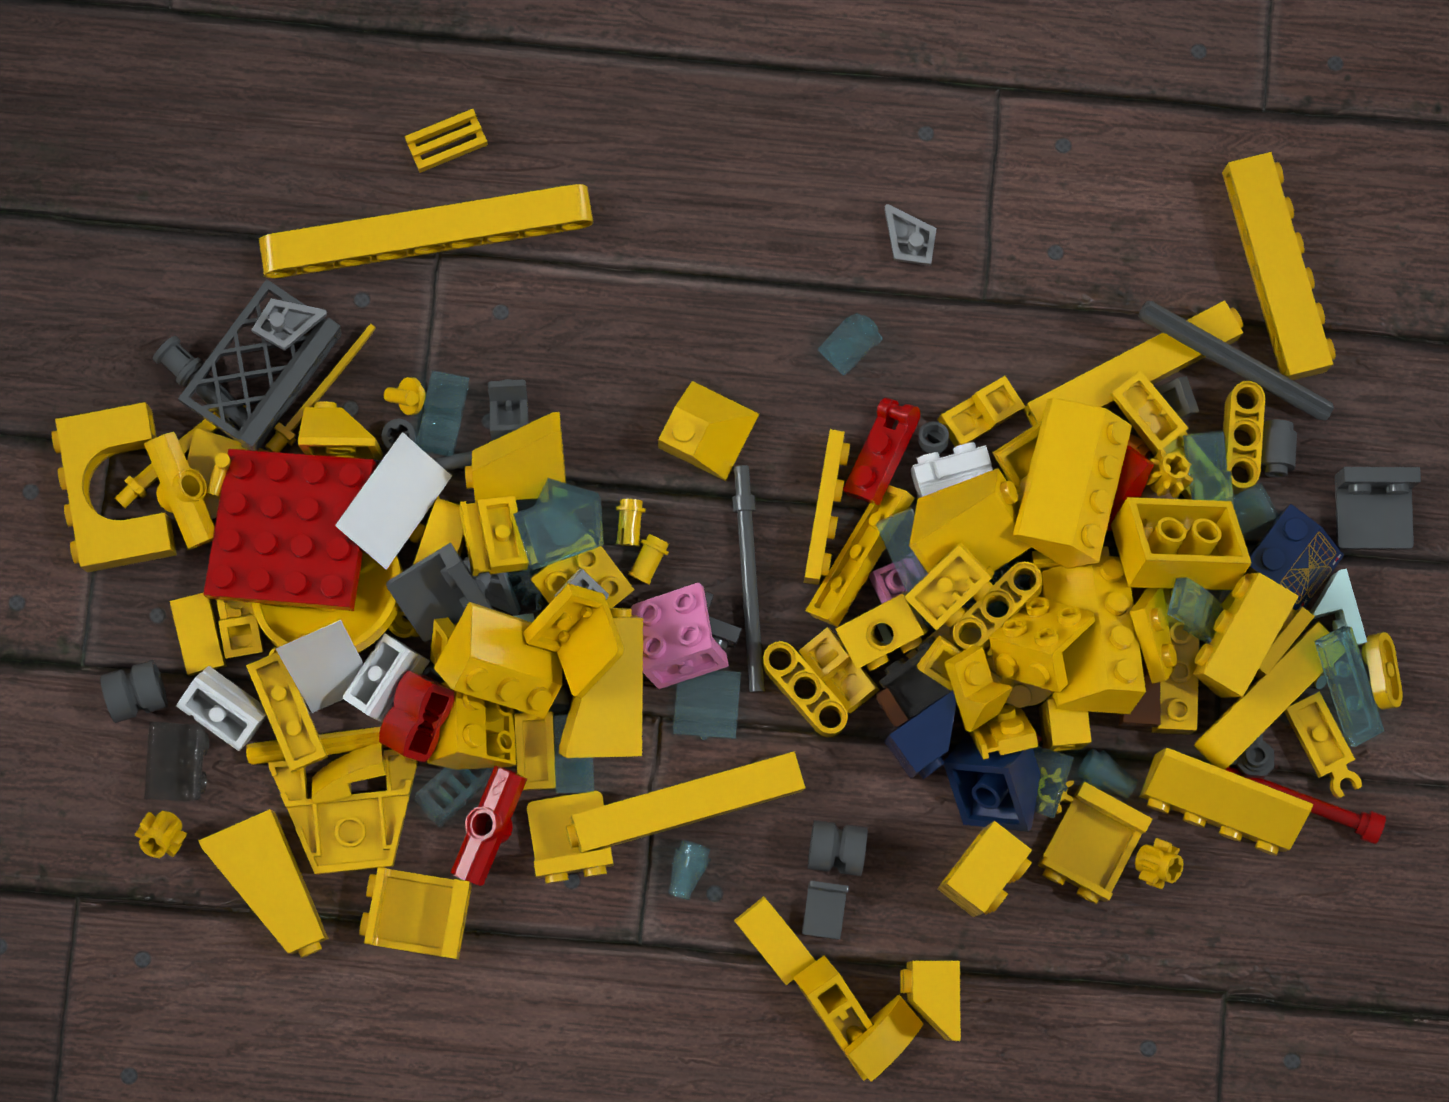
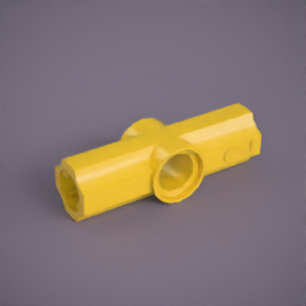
M174 431L144 443L160 481L156 492L158 502L166 511L174 514L188 549L191 550L212 542L215 526L203 500L207 493L206 481L197 470L189 467Z

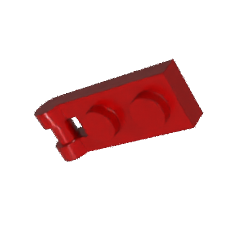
M887 397L880 401L877 407L876 421L843 488V491L848 496L878 506L880 505L920 420L921 413L918 407L909 404L900 406L898 401ZM895 420H898L899 423L896 429H891Z

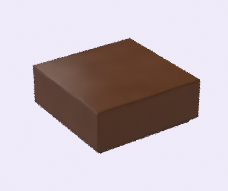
M888 688L876 695L877 701L895 728H900L909 721Z

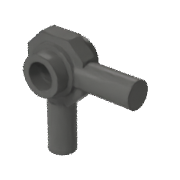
M1262 733L1231 765L1236 766L1246 778L1264 779L1274 769V750L1266 741H1263Z

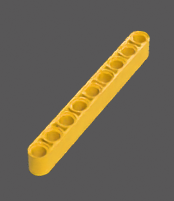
M575 184L272 233L260 237L259 246L264 276L266 278H284L578 230L589 227L594 222L588 187L583 184Z

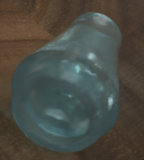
M1095 749L1089 751L1078 769V776L1084 779L1083 782L1117 794L1124 799H1127L1132 794L1137 785V779L1130 776L1104 750L1101 752Z
M681 840L679 848L675 847L669 894L690 900L694 888L711 862V859L708 858L711 849L691 841Z

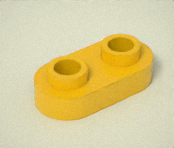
M1386 632L1368 635L1367 642L1362 646V657L1369 670V697L1382 710L1399 707L1402 703L1403 692L1393 640Z

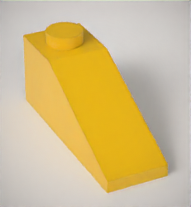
M824 955L794 976L793 979L864 1081L867 1077L844 1049L873 1024L840 973Z

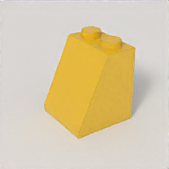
M999 468L918 498L909 547L927 573L960 542L986 569L990 567L993 571H996L1031 548L1013 536L1021 505L1014 484L1010 480L1006 481Z

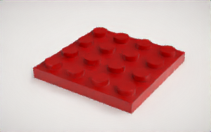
M228 449L231 464L222 483L203 595L208 599L354 611L364 550L335 525L375 471L377 463L373 459Z

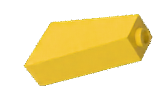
M609 608L621 638L624 652L621 658L584 697L573 696L559 744V754L566 758L642 756L643 617L632 615L631 608Z
M269 809L198 840L203 851L288 954L299 953L300 957L303 958L322 949L320 943L329 938L275 811Z

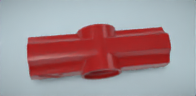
M494 766L478 807L471 810L466 817L465 828L467 834L450 873L473 884L484 885L500 844L507 841L512 834L513 824L511 818L527 778L500 766ZM489 818H492L493 826L487 834L485 830L486 822Z

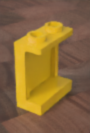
M1083 782L1073 796L1074 801L1067 807L1037 865L1045 869L1042 875L1061 886L1067 881L1079 888L1076 893L1077 895L1091 903L1097 904L1099 900L1103 902L1110 901L1113 895L1112 891L1141 835L1146 833L1153 819L1094 786Z
M378 866L377 874H370L366 897H372L369 913L363 912L359 935L365 936L364 944L459 960L472 883Z

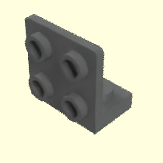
M1343 467L1336 473L1337 547L1339 549H1411L1414 546L1412 488L1421 482L1420 467Z
M451 542L386 582L388 590L424 642L432 638L434 619L448 617L455 624L461 618L469 602L493 609Z

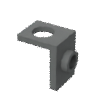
M818 881L809 882L802 929L803 935L837 940L841 938L846 893L849 891V886Z

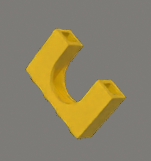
M143 402L55 419L57 431H52V442L56 454L61 453L63 467L58 468V478L61 489L67 490L69 504L64 505V514L68 527L73 526L75 541L70 542L74 564L79 563L80 567L88 573L176 556L177 552L171 518L165 512L127 520H111L99 515L90 499L89 488L91 478L97 467L104 460L115 454L144 449V443L157 437L152 409L148 404Z

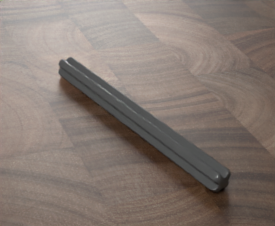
M1146 301L1138 315L1140 320L1243 378L1256 382L1263 389L1316 419L1326 421L1330 417L1334 405L1327 399L1157 303Z

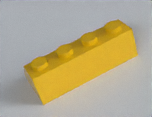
M1057 398L1047 399L1013 536L1065 568L1098 563L1132 425L1106 408Z
M1100 555L1098 563L1071 568L1059 565L1042 571L1043 598L1092 611L1095 622L1062 652L1068 685L1060 693L1054 691L1056 709L1130 714L1145 694L1146 688L1139 640L1130 615V610L1134 606L1132 589L1128 586L1120 557Z
M1165 748L1154 755L1139 796L1148 800L1147 807L1165 814H1168L1170 809L1184 814L1183 821L1202 828H1205L1206 823L1220 828L1219 834L1221 836L1241 842L1242 837L1255 841L1256 849L1277 856L1278 851L1286 852L1292 848L1313 807L1312 803L1169 748Z

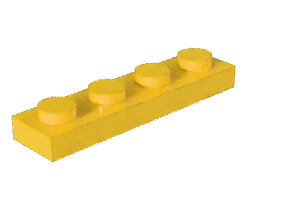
M832 429L829 431L803 583L819 585L820 576H828L832 554L825 553L827 538H835L838 517L831 516L833 502H841L844 480L837 479L839 465L847 466L850 444L843 443L844 431Z
M889 485L879 506L872 503L868 505L829 570L828 576L825 577L805 610L816 619L836 627L839 626L915 499L906 490Z

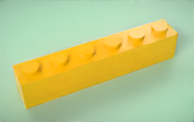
M1272 152L1228 162L1222 175L1279 371L1291 380L1325 373L1333 365L1332 360H1335L1336 357L1335 348L1332 340L1325 337L1322 326L1325 324L1324 310L1319 302H1315L1312 289L1315 288L1314 276L1309 267L1305 268L1301 255L1304 253V242L1301 234L1294 231L1291 220L1294 218L1291 199L1284 196L1281 186L1284 182L1282 167L1279 162H1274Z

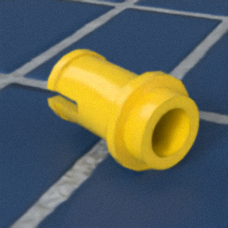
M620 499V506H616V511H619L616 545L640 546L641 515L646 512V508H642V500Z
M648 534L646 540L642 539L640 542L643 544V547L628 575L650 585L663 555L668 556L669 554L666 551L669 543Z

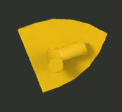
M196 428L190 444L187 462L189 467L197 470L206 481L207 493L203 500L211 519L217 517L222 483L231 464L228 449H246L236 440ZM259 448V450H258V451L269 452L268 450H264V449H261V448Z

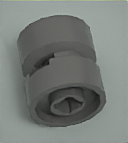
M154 660L132 666L131 672L128 674L123 670H117L100 677L105 703L115 723L136 717L140 709H143L146 713H151L168 707L164 683Z
M814 820L807 869L829 872L832 867H837L840 874L862 876L868 827L846 824L843 829H838L835 822Z

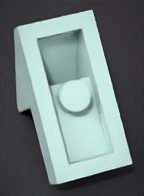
M1347 568L1339 570L1330 577L1310 613L1315 616L1313 619L1335 614L1336 620L1332 622L1335 638L1343 643V646L1346 648L1345 650L1365 644L1367 638Z

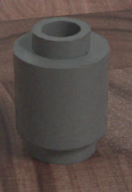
M1279 419L1264 422L1261 470L1265 471L1266 476L1286 477L1289 471H1293L1296 468L1297 432L1294 431V424L1292 422Z

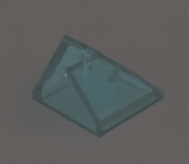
M548 478L535 505L514 513L532 570L604 545L601 498L596 492Z

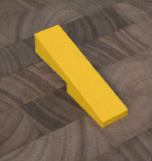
M1141 370L1110 394L1154 456L1161 449L1167 454L1179 451L1192 464L1187 475L1193 478V482L1181 492L1185 499L1220 501L1233 490L1231 485L1186 432L1188 429L1187 425Z

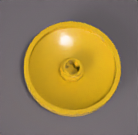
M363 551L354 611L252 603L253 612L261 629L276 647L283 646L341 620L359 653L372 645L386 632L399 611L400 606L388 590L386 582L402 573V566L396 555L386 570L369 554Z

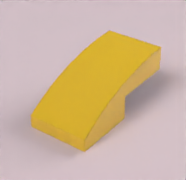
M1003 376L975 392L971 398L941 414L937 420L946 426L951 442L957 447L971 443L1023 410L1025 405L1007 377Z
M216 600L225 659L264 652L261 627L254 615L252 603Z
M828 627L799 650V653L808 665L825 682L850 714L880 690L863 667L856 669L845 646Z
M382 743L354 750L319 770L312 777L313 804L350 797L352 782L385 776L386 766Z
M764 896L734 920L786 986L794 980V976L816 961Z
M897 995L870 1018L874 1025L844 1049L870 1082L876 1079L893 1063L924 1025L900 995Z

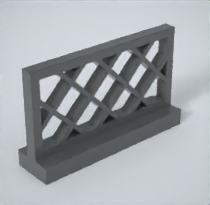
M268 279L265 280L178 398L180 403L241 443L243 448L251 451L259 450L342 336L341 326L329 317L327 319L323 318L309 335L302 336L290 346L292 359L289 363L273 368L270 365L268 349L277 348L274 344L266 342L265 339L261 338L262 343L240 347L238 333L243 327L255 325L261 315L260 303L269 292L282 301L305 305ZM255 310H257L258 317L249 319L255 312ZM234 340V341H235V348H229V349H227V348L229 347V345L232 343V341ZM303 343L298 351L295 352L294 344ZM264 350L267 369L244 372L241 353ZM237 354L240 373L218 377L216 370L218 360L223 356ZM212 370L213 378L205 379L209 372ZM281 373L276 381L273 382L272 374ZM268 375L270 389L263 396L249 398L246 379ZM241 380L245 399L222 402L219 383ZM215 384L218 403L201 406L191 399L198 387ZM259 403L251 413L250 404ZM246 405L248 419L238 431L226 423L223 409ZM219 410L220 418L210 411Z

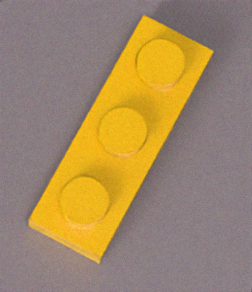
M278 652L246 665L290 771L293 773L327 758L328 756L304 699Z

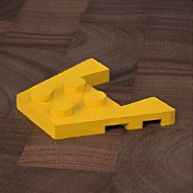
M384 750L386 791L351 794L350 797L313 804L312 799H308L306 767L292 773L286 761L268 762L269 770L275 779L285 807L288 809L314 874L376 869L378 866L385 868L394 866L418 760L404 757L394 750Z

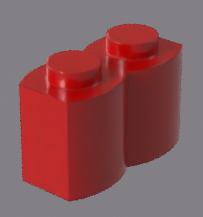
M408 670L397 685L394 695V706L389 710L382 722L379 742L404 757L425 763L434 752L439 740L440 726L447 719L452 709L454 690L428 676Z

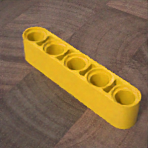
M1318 621L1286 651L1268 675L1259 678L1245 692L1244 696L1240 697L1194 743L1195 748L1212 765L1225 770L1346 648Z

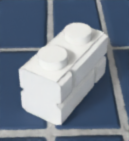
M971 442L953 448L954 454L940 458L938 452L918 457V464L913 465L911 468V476L918 498L992 471V463L986 445L976 448L975 443Z
M384 633L375 645V650L370 653L342 698L366 715L383 722L389 710L394 706L395 691L404 674L408 670L422 674L430 661L407 645Z
M207 666L194 678L176 705L187 715H193L194 720L238 751L252 739L267 717L262 703L210 666Z

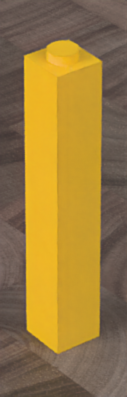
M1225 300L1187 320L1229 345L1236 342L1243 334L1241 329L1243 322L1239 313L1234 307L1229 308ZM1161 333L1028 402L1023 411L1033 427L1042 421L1047 399L1050 398L1107 409L1116 404L1110 394L1139 370L1144 373L1152 384H1155L1206 356L1171 336Z
M794 751L572 814L570 818L572 824L566 826V831L571 848L579 847L580 853L596 851L800 793L805 789V785Z

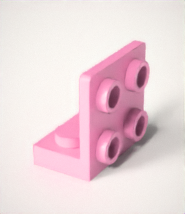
M695 583L631 606L632 615L643 617V673L658 689L729 666L726 652L712 637L705 591L700 583Z

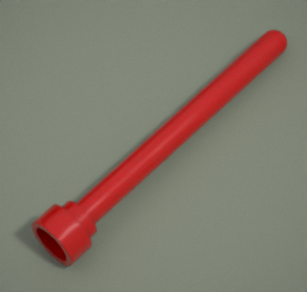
M1229 766L1225 769L1229 772L1245 777L1236 768ZM1247 778L1312 803L1313 807L1310 813L1354 828V833L1359 834L1361 840L1376 845L1380 839L1386 822L1385 815L1370 811L1369 814L1363 811L1361 814H1357L1266 779Z

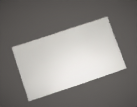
M402 432L335 526L387 570L452 475Z
M341 620L276 648L312 713L343 700V695L364 664Z

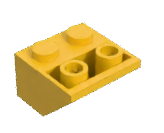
M446 682L441 683L446 687L452 689ZM454 690L452 709L447 719L440 726L437 746L427 760V763L455 770L494 768L495 765L500 767L515 766L514 709Z

